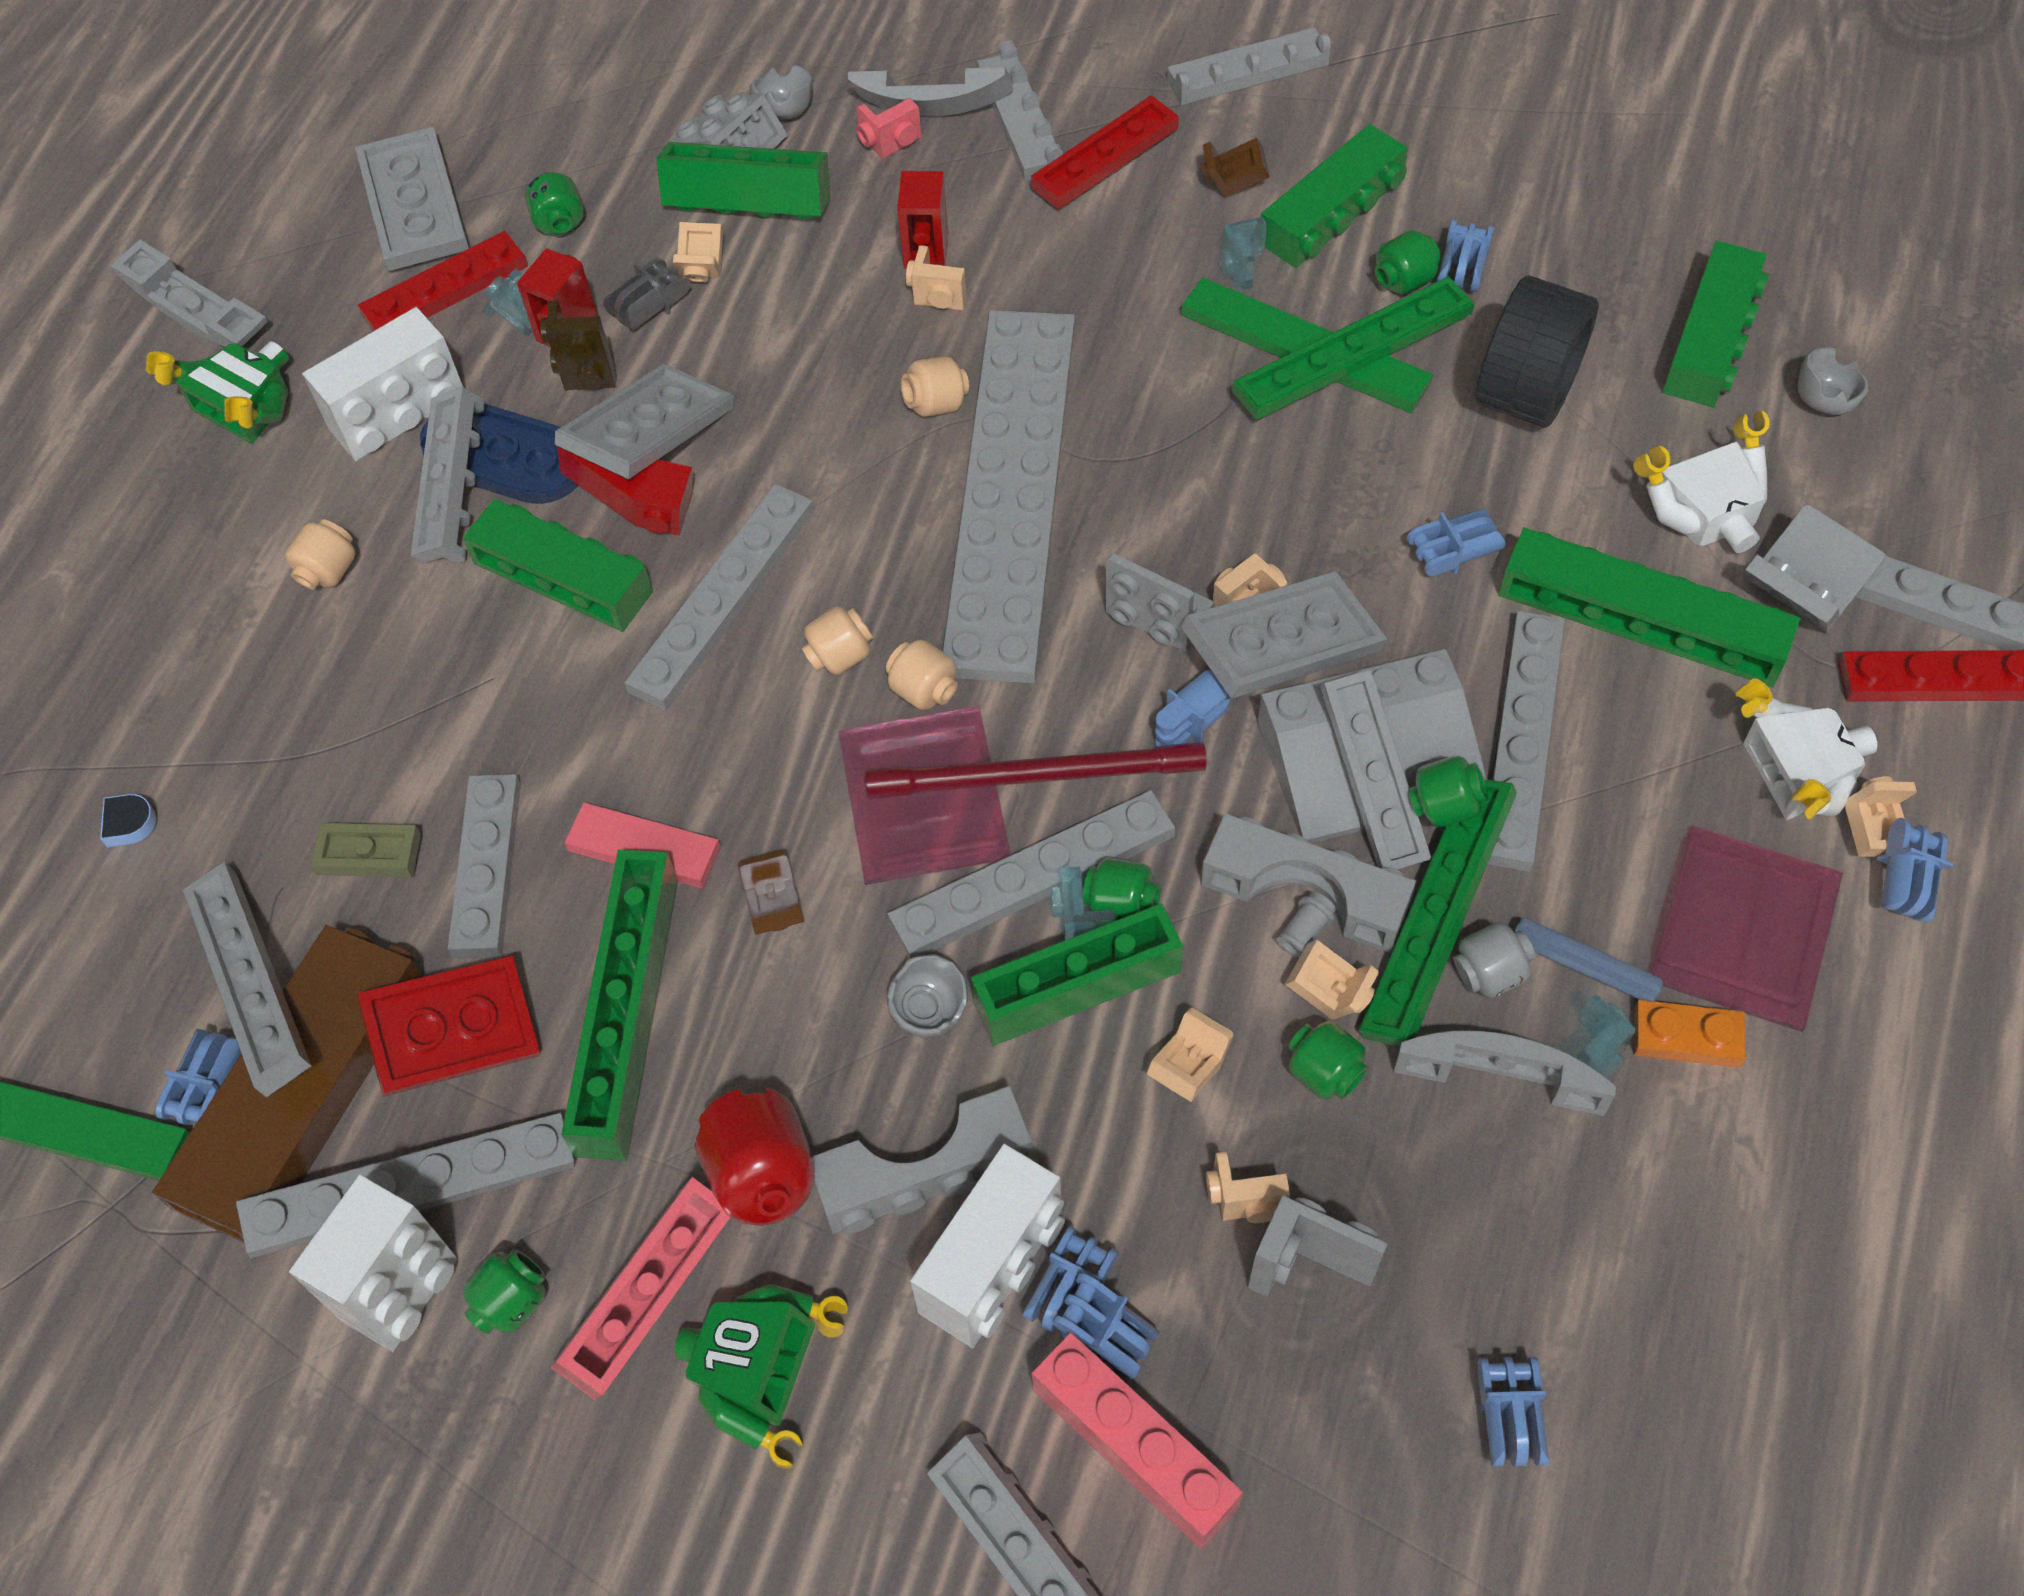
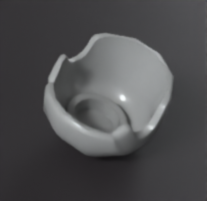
M797 65L792 66L787 75H780L776 72L775 68H771L763 78H757L750 84V95L763 93L780 120L798 117L809 106L812 97V75L808 70Z
M1815 348L1806 355L1802 363L1797 390L1800 398L1811 408L1832 415H1841L1855 410L1865 400L1868 394V380L1858 371L1856 361L1848 364L1839 363L1836 360L1835 348Z
M936 954L915 956L907 960L893 978L888 989L887 1005L890 1017L902 1031L919 1038L945 1034L958 1022L966 1007L968 1000L966 977L953 961Z

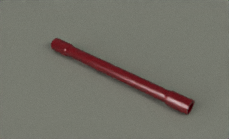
M1197 742L1162 745L1153 749L923 768L905 766L865 770V786L867 799L910 796L918 792L1145 773L1174 774L1206 770L1207 756L1204 743Z

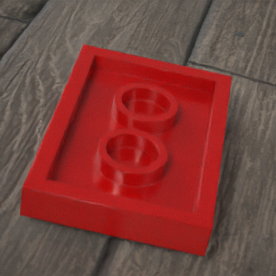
M513 955L357 993V1002L382 1097L538 1057L540 1053Z

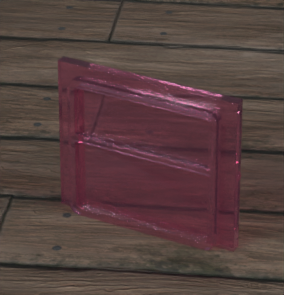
M979 706L838 731L865 885L996 862L1011 856L996 786L918 792L910 796L867 799L865 770L905 766L923 768L991 762Z
M1693 826L1651 974L1662 979L1663 987L1721 1005L1725 1008L1743 1011L1745 1014L1803 1032L1806 1028L1843 872Z

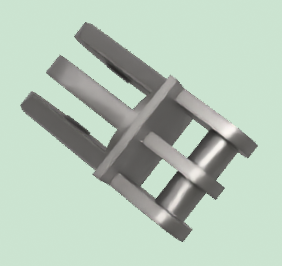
M655 258L643 267L635 263L636 275L604 298L603 305L606 310L615 315L617 319L625 323L631 330H635L661 310L670 315L669 306L683 297L690 288L689 279L684 276L678 277L677 270L673 267L666 268V262L661 258Z

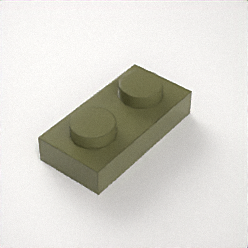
M320 823L310 867L316 875L413 877L421 833L416 825Z

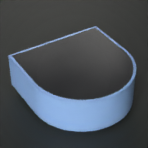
M136 794L103 798L100 840L106 847L134 844L144 840L156 826L157 816L154 809L145 798Z

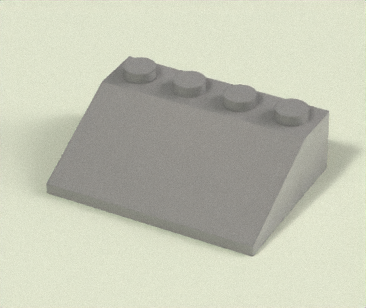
M1446 649L1261 694L1258 727L1300 836L1307 839L1310 843H1315L1366 830L1320 685L1325 682L1371 669L1409 788L1416 786V774L1421 766L1457 755L1464 757L1469 764L1476 762L1484 779H1487L1464 690Z

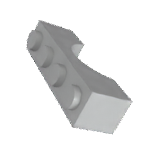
M1224 814L1203 862L1201 886L1249 902L1262 890L1277 884L1296 883L1309 886L1321 892L1335 905L1341 919L1343 937L1391 954L1409 908L1416 880L1407 878L1402 872L1394 868H1379L1359 861L1348 852L1342 850L1330 851L1313 845L1300 835L1293 833L1282 834L1265 828L1252 818H1237Z
M1010 1086L960 1103L958 1123L951 1139L940 1151L924 1160L912 1163L886 1161L871 1153L859 1140L812 1156L814 1160L815 1184L832 1234L840 1231L847 1234L860 1232L870 1227L874 1223V1219L892 1212H895L896 1215L909 1214L923 1207L925 1200L944 1193L946 1196L952 1197L970 1191L975 1187L976 1182L982 1177L1003 1144L1033 1161L1032 1141Z

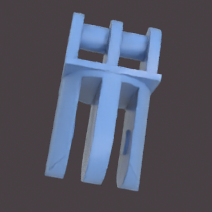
M1452 219L1437 281L1448 276L1451 263L1458 266L1454 282L1462 289L1467 268L1474 267L1470 292H1477L1480 288L1494 226H1489L1488 230L1475 228L1476 223L1470 222V226L1458 225L1457 220Z
M1486 508L1449 520L1444 512L1439 515V520L1416 527L1407 535L1409 544L1416 545L1417 547L1415 552L1417 558L1422 561L1425 560L1424 570L1429 576L1438 575L1450 570L1456 575L1461 563L1500 551L1506 546L1505 539L1497 531V526L1489 517Z
M1212 670L1204 671L1177 694L1171 689L1167 690V706L1159 711L1156 716V748L1162 745L1185 744L1190 738L1196 742H1202L1205 730L1229 710L1230 696Z
M1898 818L1892 823L1888 833L1886 854L1877 857V861L1887 864L1881 908L1893 910L1903 916H1910L1920 922L1929 923L1934 919L1941 870L1951 868L1954 864L1946 861L1947 835L1941 832L1929 834V829L1922 825L1911 827L1910 821L1904 818Z
M196 1029L176 1072L169 1070L164 1072L169 1079L156 1105L157 1118L167 1120L174 1116L178 1123L188 1125L191 1121L198 1122L242 1054L235 1037L228 1038L223 1034L215 1032L209 1034L205 1030ZM182 1093H185L181 1102H179ZM203 1098H206L202 1107H199Z
M1071 1226L1064 1233L1055 1252H1051L1050 1265L1022 1315L1024 1318L1034 1322L1055 1284L1060 1280L1061 1282L1047 1307L1041 1325L1051 1332L1056 1330V1327L1053 1325L1055 1317H1062L1068 1307L1064 1302L1067 1295H1074L1079 1287V1284L1076 1282L1080 1273L1087 1274L1104 1285L1119 1254V1251L1114 1248L1109 1252L1097 1246L1098 1240L1092 1237L1086 1241L1076 1236L1077 1230ZM1068 1250L1079 1255L1075 1264L1064 1259ZM1089 1261L1101 1267L1097 1275L1085 1270ZM1094 1296L1092 1297L1091 1301L1089 1302L1090 1305H1091L1092 1301H1093L1094 1298H1095ZM1081 1317V1319H1080L1079 1323L1077 1324V1326H1080V1324H1081V1322H1082V1320H1083V1317ZM1062 1332L1061 1337L1065 1339L1067 1335Z
M1080 1273L1076 1279V1282L1079 1284L1074 1295H1067L1064 1302L1068 1307L1062 1317H1055L1053 1325L1065 1335L1071 1332L1087 1348L1129 1379L1135 1378L1141 1366L1130 1357L1140 1360L1146 1359L1151 1346L1145 1339L1156 1340L1160 1332L1125 1306L1128 1300L1127 1297L1117 1296L1095 1278ZM1094 1296L1095 1298H1094L1092 1304L1090 1305L1089 1302L1091 1301L1092 1297ZM1081 1317H1083L1084 1319L1081 1322L1080 1326H1077Z
M1504 1357L1502 1363L1489 1364L1487 1358H1478V1380L1481 1396L1479 1409L1480 1411H1485L1491 1466L1501 1467L1505 1462V1442L1501 1414H1503L1507 1450L1512 1466L1527 1465L1529 1440L1525 1413H1527L1533 1462L1536 1466L1550 1465L1541 1403L1546 1397V1391L1542 1389L1538 1358L1528 1357L1527 1363H1514L1512 1357ZM1516 1380H1528L1530 1391L1518 1392ZM1491 1381H1504L1505 1392H1492Z

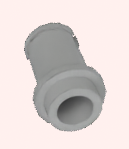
M1312 892L1308 897L1305 896L1298 902L1300 909L1285 930L1276 938V941L1279 942L1278 945L1293 957L1300 958L1307 943L1314 941L1324 926L1329 927L1335 921L1333 916L1336 911L1335 905L1327 897L1317 892Z

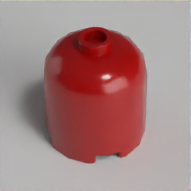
M769 1088L765 1089L766 1094L751 1093L743 1095L741 1089H736L714 1100L700 1115L698 1120L700 1129L694 1143L695 1151L714 1197L728 1216L740 1223L765 1226L779 1223L794 1215L807 1201L815 1184L814 1160L798 1114L787 1097Z

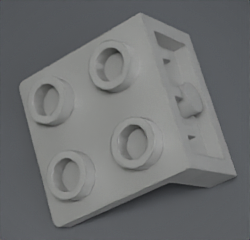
M741 92L732 97L725 98L722 95H717L706 101L702 106L703 112L698 117L691 118L680 124L675 130L677 135L669 142L773 149L788 135L763 93L746 95L744 92Z
M1805 505L1766 556L1762 558L1757 554L1745 571L1747 580L1828 633L1883 563L1885 553L1810 505Z
M1111 553L1106 560V613L1123 625H1132L1152 635L1156 641L1163 645H1173L1186 652L1192 644L1181 628L1186 616L1214 607V601L1115 553Z
M1282 1195L1255 1254L1248 1288L1268 1297L1275 1281L1283 1285L1286 1284L1298 1254L1367 1286H1371L1385 1253L1387 1243L1379 1240L1378 1234L1374 1230L1361 1223L1350 1221L1344 1224L1327 1216L1326 1211L1311 1200L1296 1198L1294 1201Z

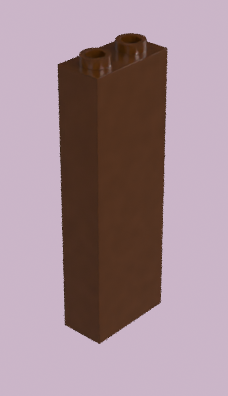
M325 924L282 991L311 1067L268 1097H265L253 1087L241 1054L152 1193L172 1211L244 1243L236 1201L301 1184L374 1066L357 1002V993L423 977L414 964L416 962L415 957L395 945H389L387 949L373 944V941L367 935L354 928L347 927L343 932Z

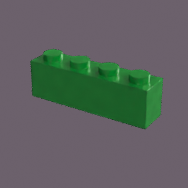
M1369 123L1261 212L1258 244L1294 268L1300 266L1309 257L1317 256L1330 239L1336 234L1344 233L1356 217L1364 211H1370L1381 196L1390 189H1396L1402 183L1407 173L1405 164L1408 147Z
M668 142L656 157L661 205L676 206L681 211L708 208L715 209L716 212L722 214L750 211L763 217L779 213L793 214L798 219H812L821 216L830 201L828 152Z
M1715 240L1671 365L1663 394L1714 408L1720 391L1730 392L1738 370L1737 366L1730 365L1731 360L1740 361L1749 335L1741 333L1742 328L1751 329L1759 304L1751 302L1752 297L1761 299L1769 277V273L1761 271L1767 256L1766 253Z
M494 498L463 536V540L475 565L621 632L625 631L653 593L647 569L638 558L629 554L623 556L611 551L594 538L588 537L585 539L573 534L556 521L547 522L535 517L518 504L511 506Z
M1161 903L972 976L973 1002L992 1046H996L1181 973L1183 944Z

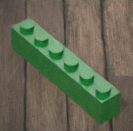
M1525 527L1521 531L1506 567L1499 592L1500 597L1748 680L1759 679L1772 688L1787 661L1801 617L1786 613L1779 608L1767 607L1737 597L1730 592L1718 591L1691 582L1684 577L1672 576L1645 567L1638 562L1626 561L1599 552L1592 547H1583L1556 538L1549 533L1537 532Z
M620 849L617 851L561 1133L576 1158L627 1161L678 881L668 852Z

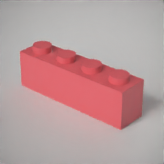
M693 1177L681 1188L550 1368L593 1400L603 1396L730 1219V1216L721 1208L711 1190Z
M1071 1332L1032 1372L1033 1391L1200 1550L1208 1544L1240 1507L1243 1491Z

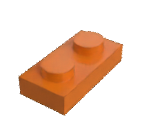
M1638 1000L1634 1007V1056L1741 1068L1746 1060L1745 1012Z

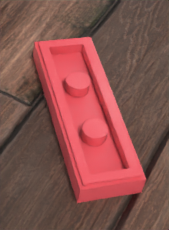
M584 802L564 842L569 852L615 864L618 849L668 852L678 880L677 882L703 889L721 848L718 839Z

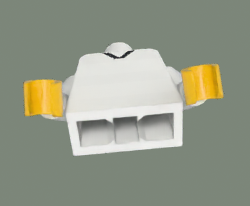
M1764 411L1754 413V431L1748 426L1746 414L1739 416L1733 423V431L1738 438L1744 440V447H1740L1736 441L1669 466L1670 454L1663 446L1650 449L1649 456L1644 453L1636 457L1633 464L1634 471L1641 477L1649 478L1650 482L1646 487L1660 523L1687 535L1695 545L1704 546L1725 538L1736 553L1745 552L1758 542L1760 536L1752 526L1756 524L1763 505L1767 501L1765 445L1759 444V436L1764 434L1770 425L1769 417Z
M1752 679L1735 691L1736 697H1740L1746 702L1741 707L1743 716L1746 718H1750L1753 715L1757 717L1743 745L1785 819L1794 818L1802 813L1809 820L1816 814L1824 816L1838 815L1845 807L1848 798L1857 791V778L1865 767L1863 757L1874 754L1877 751V739L1873 730L1868 726H1861L1847 731L1836 711L1830 708L1813 710L1810 707L1780 702L1772 697L1768 686L1759 679Z

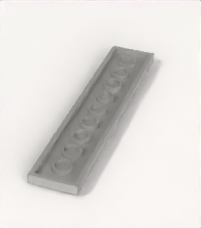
M990 310L943 648V653L951 657L956 663L957 672L955 678L1035 683L1075 330L1074 314Z

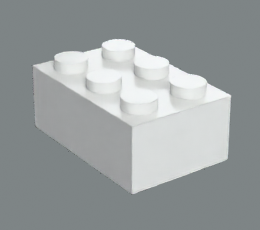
M417 307L302 373L329 431L355 461L377 450L380 446L429 418L432 398L463 387L444 337Z
M1003 1144L910 1282L918 1314L971 1348L975 1347L982 1335L990 1338L1004 1317L1005 1309L1001 1307L1012 1289L1020 1292L1025 1287L1035 1269V1263L1031 1260L1042 1244L1046 1247L1052 1245L1064 1225L1065 1219L1061 1217L1064 1201L1061 1199L1060 1177L1006 1144Z
M359 1174L289 1270V1273L341 1322L394 1352L401 1341L407 1340L415 1332L421 1320V1311L432 1295L441 1292L449 1283L454 1272V1264L458 1258L414 1205Z

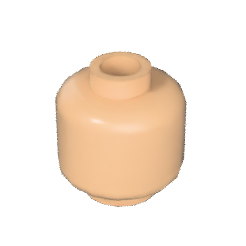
M948 356L917 360L910 364L907 373L901 379V392L905 404L908 408H913L922 417L955 412L961 407L964 395L969 391L967 373L964 369L959 368L954 359Z
M323 519L319 523L310 522L304 524L285 553V559L293 569L291 577L299 584L315 590L318 585L323 587L336 586L355 558V549L351 544L353 538L342 527Z
M835 606L805 627L804 635L808 644L802 647V650L816 671L825 667L831 674L841 675L870 654L869 641L874 637L854 608L847 611L841 606Z
M916 640L911 643L904 642L891 654L886 665V673L889 674V688L917 709L927 710L936 704L944 705L956 692L958 683L954 680L957 672L955 661L926 640Z

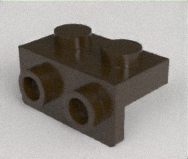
M549 301L547 318H541L540 322L541 337L544 345L550 344L551 368L553 373L560 374L564 390L616 388L617 374L600 316L563 318L559 302Z

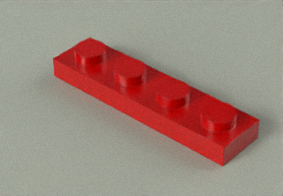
M1150 95L1032 174L1031 188L1059 210L1178 129L1179 116Z
M504 230L357 304L362 317L374 332L415 307L428 318L528 267L523 252Z
M2024 650L1843 651L1838 661L1846 702L2024 701Z

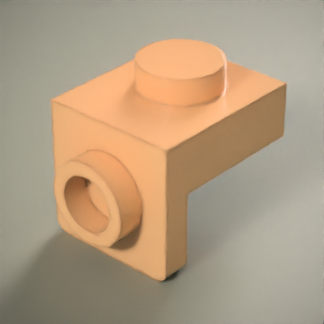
M679 222L677 254L673 255L672 263L679 276H684L690 282L697 283L707 282L708 278H720L723 245L722 225Z
M920 245L915 261L910 260L908 262L906 271L907 286H912L914 304L964 311L967 299L965 268L930 264L929 247Z
M1254 553L1236 568H1228L1218 576L1214 583V607L1287 586V581L1278 567L1273 564H1267Z
M1889 776L1877 777L1864 782L1862 789L1848 798L1845 809L1858 857H1878L1886 854L1890 826L1896 819L1904 818L1900 803L1917 793L1914 782H1896Z
M1315 940L1307 943L1285 985L1330 1019L1334 1020L1352 1013H1360L1369 1004L1374 995V988L1371 986L1379 970L1371 964L1356 969L1320 941Z
M1189 1008L1184 1014L1175 1036L1152 1059L1147 1075L1192 1102L1221 1068L1233 1038V1032L1198 1010Z
M1227 1152L1215 1153L1214 1170L1206 1171L1210 1204L1219 1203L1222 1221L1247 1218V1221L1250 1223L1269 1222L1276 1211L1282 1195L1290 1198L1286 1174L1232 1181Z

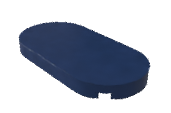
M484 404L483 412L473 413L471 430L480 435V445L475 448L469 447L466 469L476 475L474 486L531 504L550 503L562 499L573 492L579 485L560 473L558 448L555 445V431L561 427ZM429 419L425 422L420 432V446L423 456Z

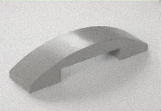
M1005 67L965 68V84L896 86L887 70L848 72V81L861 98L886 110L910 98L919 106L920 116H948L972 111L989 105L1013 91V82Z
M141 239L110 265L114 273L158 310L183 327L218 345L226 347L228 344L236 343L242 347L268 322L264 315L235 297L228 302L176 270L170 257Z
M1450 1031L1419 1036L1401 1042L1394 1067L1395 1073L1446 1083L1451 1067L1455 1065L1552 1085L1551 1105L1605 1116L1616 1092V1086L1607 1078L1569 1054L1533 1040L1494 1032Z

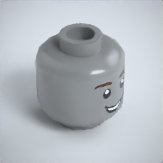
M1499 922L1493 923L1461 939L1459 954L1454 956L1453 960L1461 980L1470 993L1478 991L1484 997L1494 998L1529 980L1531 976L1529 961L1536 958V954L1529 938L1522 930L1514 933L1505 923Z

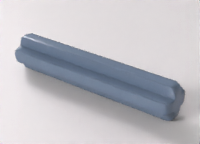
M1522 918L1514 932L1522 930L1529 938L1535 953L1637 999L1656 1001L1663 986L1661 978L1530 919Z

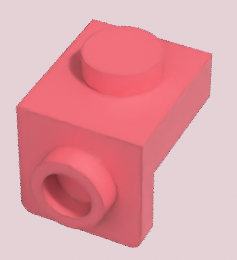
M910 98L877 116L865 104L856 107L858 119L856 133L865 147H871L882 159L922 137L919 106Z

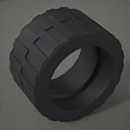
M1526 275L1520 279L1503 309L1489 342L1475 391L1477 404L1543 428L1549 427L1563 406L1580 368L1599 309L1598 299L1531 275Z

